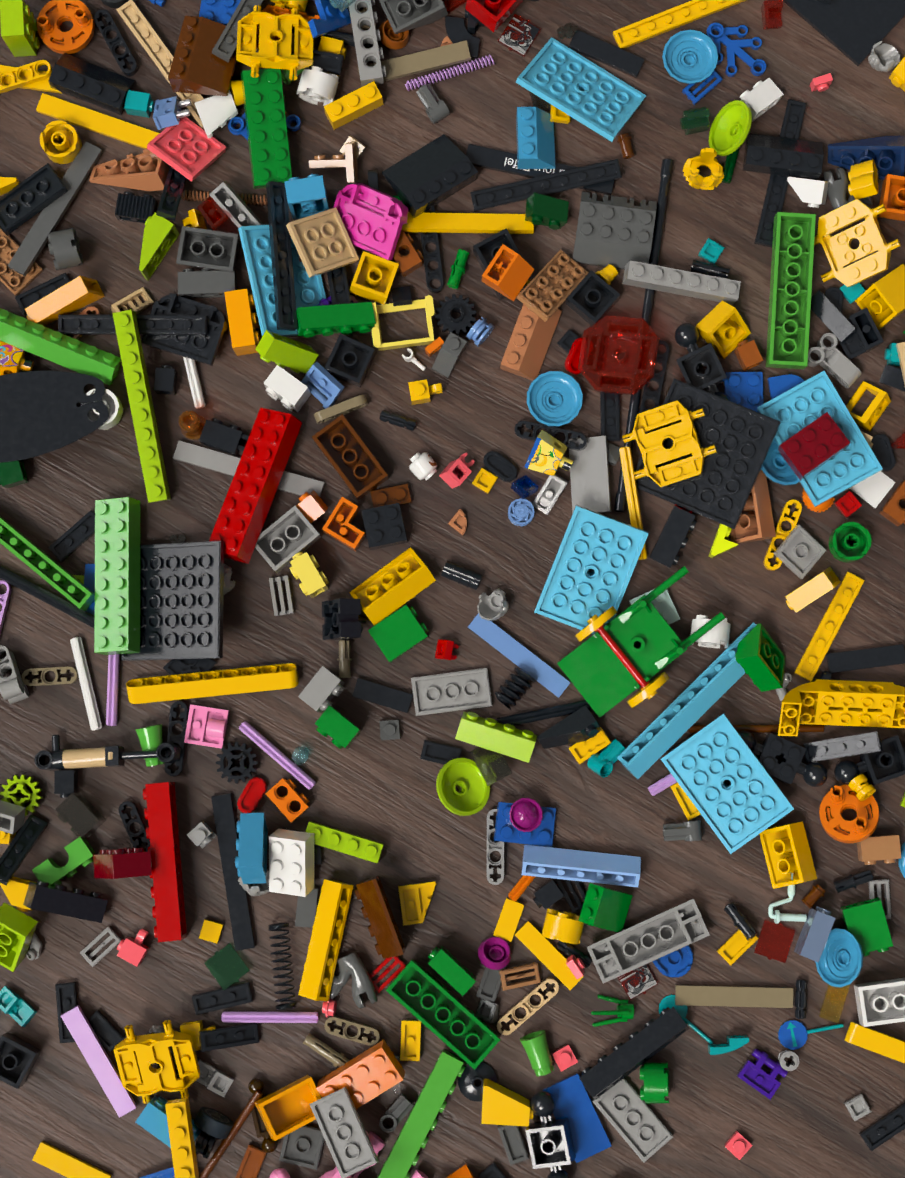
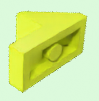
M723 524L719 525L708 557L713 558L739 545L724 539L729 537L732 528Z

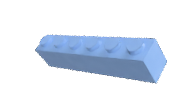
M524 845L521 875L638 887L641 857Z

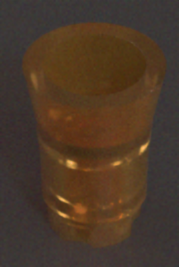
M184 411L179 417L182 434L188 439H199L206 422L205 419L193 411Z

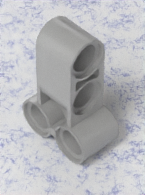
M826 333L818 340L817 347H812L808 351L807 365L810 367L822 366L845 388H850L862 373L836 348L837 337L832 333ZM823 339H828L831 342V347H826L823 344ZM816 353L819 358L818 361L812 360L810 354Z
M0 645V655L6 652V657L0 660V693L4 700H8L10 704L29 698V691L22 682L13 652ZM12 669V674L9 677H5L6 672Z

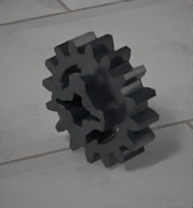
M235 742L234 747L229 743L228 749L221 748L223 754H217L221 758L220 761L216 762L217 765H220L217 772H223L221 778L228 777L227 782L229 783L233 779L235 784L239 783V779L245 783L246 777H253L251 771H257L254 765L258 764V762L253 759L257 754H251L253 748L246 749V743H243L241 747L239 742ZM241 750L243 752L239 755H235L231 751ZM248 757L250 761L249 768L246 766V759ZM225 758L228 759V766L226 768L224 764ZM242 758L239 762L241 766L232 768L235 763L233 760ZM234 771H240L243 775L234 776L231 774Z

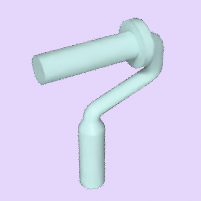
M795 884L788 886L787 894L789 898L771 903L768 907V915L771 919H774L775 924H779L780 921L806 922V914L780 913L779 910H775L773 914V907L793 900Z

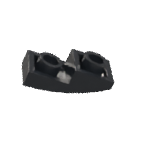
M886 364L879 383L905 392L901 369Z

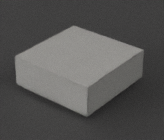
M861 1093L844 1102L854 1121L872 1112Z

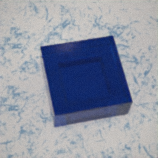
M527 475L511 484V489L522 499L536 493L539 487Z

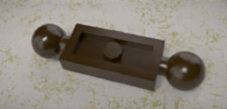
M254 1078L249 1082L248 1089L252 1094L256 1090L262 1092L264 1084L262 1080ZM263 1094L260 1099L268 1096L269 1094ZM255 1106L251 1113L257 1138L264 1137L262 1148L265 1152L272 1153L277 1148V1141L271 1139Z

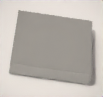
M796 525L773 554L796 576L803 579L826 549L801 525Z

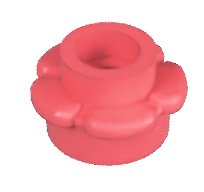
M330 998L327 1002H323L322 1013H326L327 1018L335 1016L337 1002Z

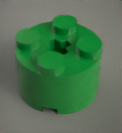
M847 522L840 525L829 537V549L833 557L846 563L861 559L871 547L869 531L857 522ZM848 539L853 541V545L850 546L846 541Z
M644 1063V1066H641L640 1080H644V1086L640 1088V1099L645 1100V1103H669V1098H666L669 1093V1070H665V1068H668V1063Z

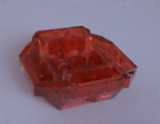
M605 316L592 327L583 331L578 369L597 392L635 395L654 376L659 338L643 318ZM624 352V358L618 360V355Z

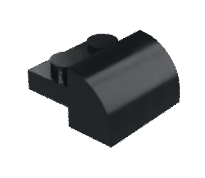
M867 308L847 318L857 331L845 343L838 339L849 360L873 350L884 342Z

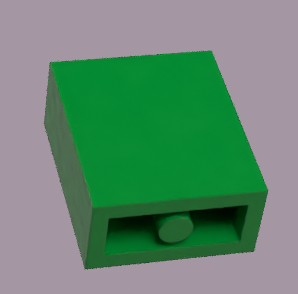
M403 606L368 630L389 663L428 638L426 633L429 631L423 622L421 624L418 623L416 620L418 615L413 607Z
M590 883L578 921L619 933L623 929L633 895Z
M878 897L840 907L846 930L853 934L860 943L863 957L870 955V952L876 950L878 952L888 951L889 947L893 946L882 902Z
M443 946L439 949L435 947L429 953L428 964L462 996L476 982V977Z

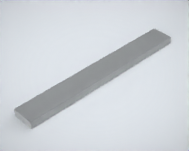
M178 441L173 457L174 460L233 477L241 459L183 441ZM284 471L277 489L299 496L306 491L311 493L314 490L321 497L324 482Z

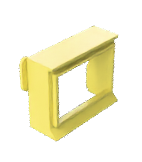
M428 295L425 296V299L413 300L412 304L393 306V303L376 305V302L372 303L376 322L375 327L372 328L373 345L375 348H378V351L429 345L434 341L431 316L435 312L432 296ZM425 308L429 337L382 343L379 314Z

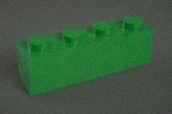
M372 302L298 307L296 310L298 336L306 338L320 334L330 336L334 333L347 335L358 331L360 333H368L376 324Z

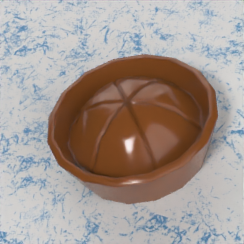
M389 20L384 21L380 25V38L384 46L397 50L407 45L409 30L395 34Z

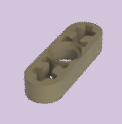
M359 395L318 411L314 414L317 424L325 423L342 414L345 415L367 406L368 402L365 395Z
M73 667L27 669L22 674V681L27 686L74 684L79 679L77 669ZM68 670L74 673V677H71L70 681L66 677H61V682H59L60 674H68ZM42 671L41 679H33L32 683L30 680H27L30 672H32V675L39 676V672ZM49 671H53L56 676L52 682H48L45 678L46 673Z
M330 1016L324 1025L326 1032L331 1035L368 1046L377 1044L380 1038L377 1028L338 1016ZM333 1020L339 1026L343 1025L342 1022L346 1023L343 1034L339 1033L341 1031L340 1028L331 1030V1026L328 1023H332ZM350 1025L356 1026L358 1029L357 1035H348L347 1027ZM361 1028H365L363 1033L366 1034L373 1031L374 1036H377L376 1039L368 1041V1037L364 1035L362 1039H359Z

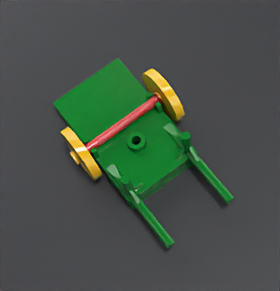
M685 566L648 595H643L605 626L604 623L617 613L613 606L600 616L595 614L587 621L588 625L578 632L575 637L580 642L593 631L596 633L557 663L599 718L639 687L640 690L627 700L631 708L646 698L648 700L658 693L656 690L669 680V676L666 672H663L649 682L651 677L688 650L690 645L725 619V616L720 612L682 642L651 601L689 572ZM634 642H641V647H634Z

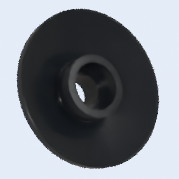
M481 1062L475 1070L467 1064L461 1077L458 1078L459 1089L467 1099L477 1102L482 1101L484 1079L497 1083L496 1073L490 1065ZM476 1079L481 1080L480 1086L474 1084Z

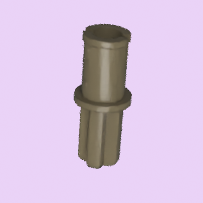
M349 640L339 641V659H337L339 661V678H351L350 661H352V658H350Z

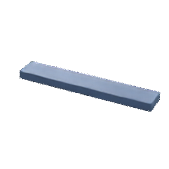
M479 613L468 626L471 631L558 698L570 684L567 679L492 621L482 619Z

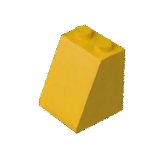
M904 264L875 282L855 300L861 310L868 309L878 330L905 311Z

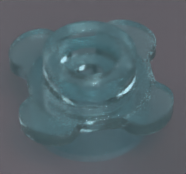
M298 746L294 750L292 760L295 761L296 765L301 766L307 761L309 748Z

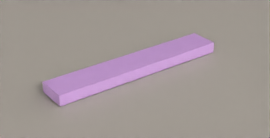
M77 1005L63 1013L61 1018L119 1118L137 1108L131 1094L123 1087L119 1073L80 1006Z

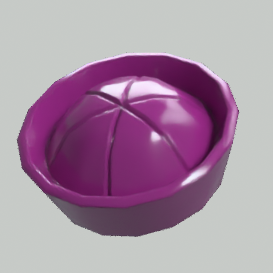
M521 798L511 806L510 821L517 830L531 832L541 824L543 818L542 808L534 799Z
M490 937L480 944L478 957L485 967L492 970H500L510 962L511 949L504 939Z

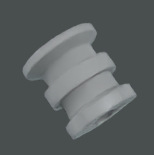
M790 1050L779 1053L778 1060L784 1070L793 1071L798 1067L799 1057L796 1053ZM785 1057H787V1058L790 1057V1058L792 1059V1062H791V1063H790V1062H787V1063H786V1061L784 1060V1058H785Z

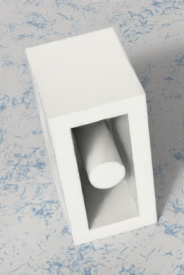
M768 78L765 81H758L751 91L746 90L742 93L740 101L745 102L750 107L753 122L775 106L784 94Z

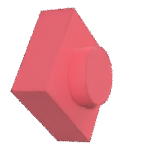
M831 73L813 78L810 83L811 91L818 90V92L827 90L833 81Z
M574 954L568 957L566 964L576 979L584 976L585 965L580 958L576 959Z
M569 1044L551 1053L561 1072L578 1063Z
M736 1131L724 1146L740 1160L753 1145Z

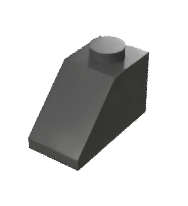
M450 332L439 351L432 370L449 378L467 347V341Z

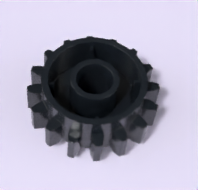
M452 294V299L446 296V302L440 301L439 305L441 308H436V312L439 314L435 315V319L440 320L437 326H443V333L448 331L449 334L452 332L456 333L457 336L461 332L467 334L466 329H471V323H476V319L472 317L477 315V312L472 310L474 303L469 305L470 299L463 300V295L456 298L455 294ZM459 312L461 317L454 319L451 317V314Z

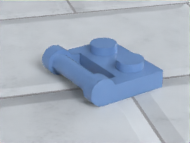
M318 362L311 366L301 381L309 388L310 393L323 404L325 409L334 405L335 400L344 389V386Z

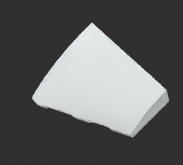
M230 90L228 96L215 95L194 103L208 138L213 136L212 132L219 126L222 128L229 119L234 118L238 114Z

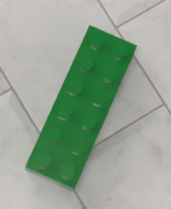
M259 69V77L255 78L256 72H254V78L251 77V70H242L241 73L253 189L266 188L268 181L285 183L284 181H289L292 178L281 69Z
M413 958L386 988V991L474 1070L501 1040L500 1036Z

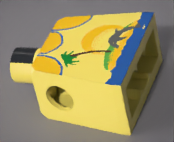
M541 430L524 467L553 476L559 467L569 471L574 461L564 457L567 450L565 444Z

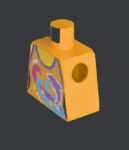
M0 341V376L18 373L21 370L32 371L34 362L25 359L24 350Z

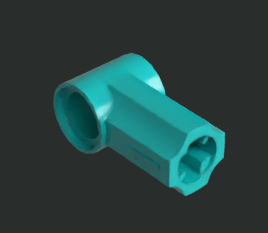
M616 739L613 740L600 754H593L589 758L588 768L603 778L607 777L612 772L613 764L618 760L617 757L625 750V747Z

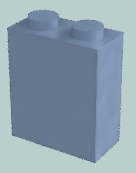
M818 906L816 910L812 908L809 910L806 922L794 949L795 953L819 963L835 918L830 916V911Z

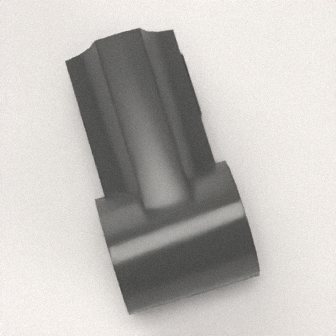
M425 84L416 91L433 124L450 115L443 100L439 99L430 84Z
M701 821L663 824L664 841L702 840Z
M401 1094L390 1108L382 1114L379 1122L382 1131L387 1133L394 1131L396 1126L414 1107V1104L405 1095ZM387 1117L392 1118L394 1124L390 1127L383 1124V1120Z

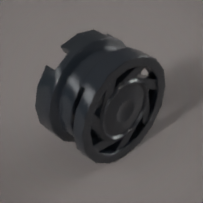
M201 1131L195 1145L196 1155L202 1154L203 1158L208 1159L217 1138Z

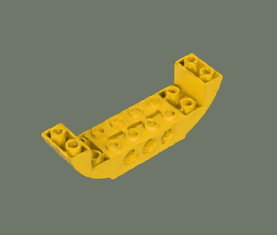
M822 679L802 684L790 690L782 700L778 736H798L799 724L905 728V687L895 685L894 682Z

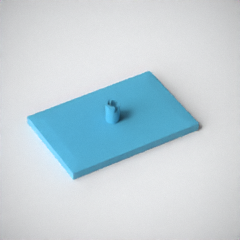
M552 37L516 80V83L611 142H613L646 98L645 94Z
M269 225L241 226L238 230L262 336L266 330L285 337L297 336V329L295 331L277 330ZM291 238L296 310L298 307L316 306L320 300L326 299L321 274L309 278Z
M825 371L757 407L760 414L781 422L774 438L778 446L826 412H828L850 441L846 449L800 481L814 507L883 470Z
M576 505L534 613L582 630L588 625L587 621L595 614L600 616L612 606L618 611L649 533ZM615 614L614 616H612L609 620H607V621L604 623V626H605L607 623H609L611 620H613V619L615 618L616 614Z
M724 713L661 758V761L730 854L794 810L792 804ZM729 780L731 784L726 785L724 781Z

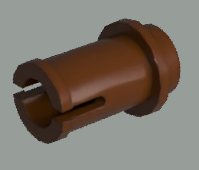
M628 133L619 135L617 143L620 144L623 159L635 156L630 142L632 138Z
M818 884L813 885V889L801 900L810 909L821 896H825L824 893L826 891Z

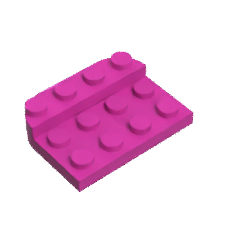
M360 183L350 184L344 187L343 190H339L333 208H337L352 244L386 260H392L402 225L407 224V206L390 195Z

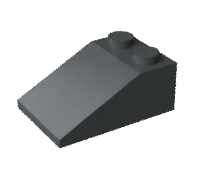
M379 0L395 34L433 23L448 15L442 0Z

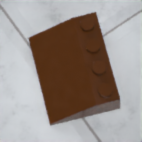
M184 17L168 76L173 92L228 96L237 62V49L229 63L212 54V50L226 25L204 17Z
M379 875L357 883V888L354 891L357 899H361L364 907H361L364 918H368L371 924L368 926L371 937L375 936L377 944H375L378 956L382 954L383 959L403 955L406 948Z

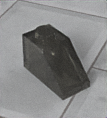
M481 747L470 752L488 786L512 774L505 758L500 753Z

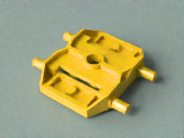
M255 5L251 13L238 21L236 60L251 67V77L254 78V72H256L255 78L259 77V68L290 70L289 79L292 80L294 74V80H297V70L313 65V37L308 21L299 15V9L296 8L295 14V8H292L291 14L275 16L267 12H261V6L259 5L257 11V5ZM257 24H260L259 53L256 52ZM292 27H294V55H291ZM277 36V37H279L280 39H279V40H272L271 37Z
M856 199L819 217L818 235L814 238V245L822 244L832 268L831 271L821 275L823 282L837 278L847 287H851L888 269L891 250L900 247L901 244L898 239L887 243L881 233L877 215L887 211L884 204L871 209L859 199ZM865 218V221L831 237L832 233ZM857 238L860 242L859 247L852 249L851 241Z
M677 400L637 414L632 433L622 435L624 443L636 440L642 454L645 467L634 472V475H637L635 476L636 480L649 476L660 487H664L702 474L705 457L717 453L715 445L707 448L701 447L693 423L694 419L705 416L703 408L693 412L688 411ZM680 420L682 421V422H679V423H677V424H674V425H671V426H668V427H665V428H662V429H659V430H656V431H653V432H650V433L645 434V432H648V431H651V430H654V429H657V428H660V427H663V426L672 424V423L677 422V421H680ZM667 438H671L674 443L670 449H666L663 446V442ZM691 453L693 455L689 458L656 468V465Z
M171 1020L163 1022L165 1032L139 1036L134 1035L132 1025H127L124 1027L127 1037L114 1047V1054L123 1087L136 1096H142L144 1104L146 1102L148 1104L151 1101L150 1095L161 1090L167 1092L180 1091L181 1098H188L187 1088L200 1077V1069L192 1036L174 1031ZM170 1046H172L180 1078L176 1077L175 1068L173 1065L171 1052L169 1049ZM157 1063L161 1068L155 1069L151 1064Z

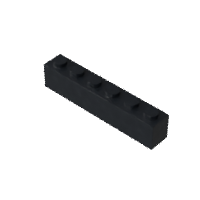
M674 1007L664 1009L658 1019L648 1021L642 1031L632 1033L626 1043L616 1045L613 1048V1053L609 1056H602L597 1060V1065L593 1068L590 1066L582 1071V1076L579 1079L595 1100L690 1029Z

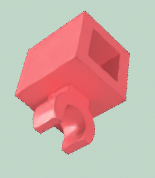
M467 453L450 462L439 475L452 489L460 486L472 472L468 467L472 466L475 461L471 460L469 463H466L465 457L468 455Z
M140 929L135 939L131 937L125 940L122 939L117 947V950H119L117 956L136 967L141 965L149 950V947L143 944L149 932Z

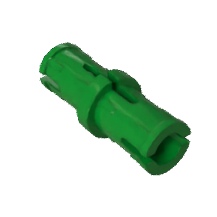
M458 249L454 265L451 266L452 271L447 286L450 288L458 289L461 277L465 274V266L470 254L465 250Z

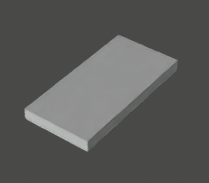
M607 436L587 437L588 444L584 450L576 451L569 449V459L574 461L570 468L572 512L575 506L578 505L596 513L611 512ZM578 438V440L569 439L568 445H570L571 441L575 442L576 446L579 447V444H583L584 441L581 438Z
M487 668L411 678L416 716L492 706Z
M625 1078L599 1098L592 1100L643 1163L673 1138V1135L648 1105L640 1099V1096Z
M347 1087L309 1104L341 1178H346L379 1162Z

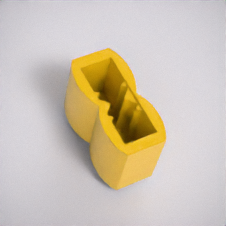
M874 160L851 165L850 172H848V178L851 183L848 185L850 195H853L856 200L878 194V170Z

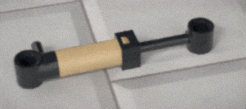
M52 735V751H39L35 756L34 762L39 769L50 771L108 766L120 767L125 766L124 760L158 758L161 762L175 763L180 758V749L174 744L163 743L158 746L157 750L124 752V747L122 746L60 750V736ZM170 748L172 754L169 758H166L165 751ZM46 756H49L50 762L45 765L44 759Z

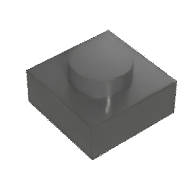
M399 720L379 721L381 740L400 739Z

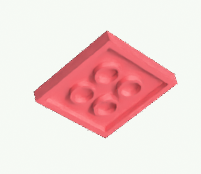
M187 117L180 118L178 125L165 128L147 145L148 150L191 182L225 153L227 148L213 136L208 138L205 130Z

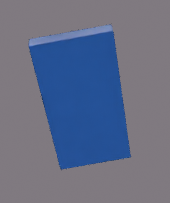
M578 1073L542 1089L551 1093L555 1098L556 1108L553 1114L556 1120L569 1119L576 1163L612 1146L586 1089L579 1079Z

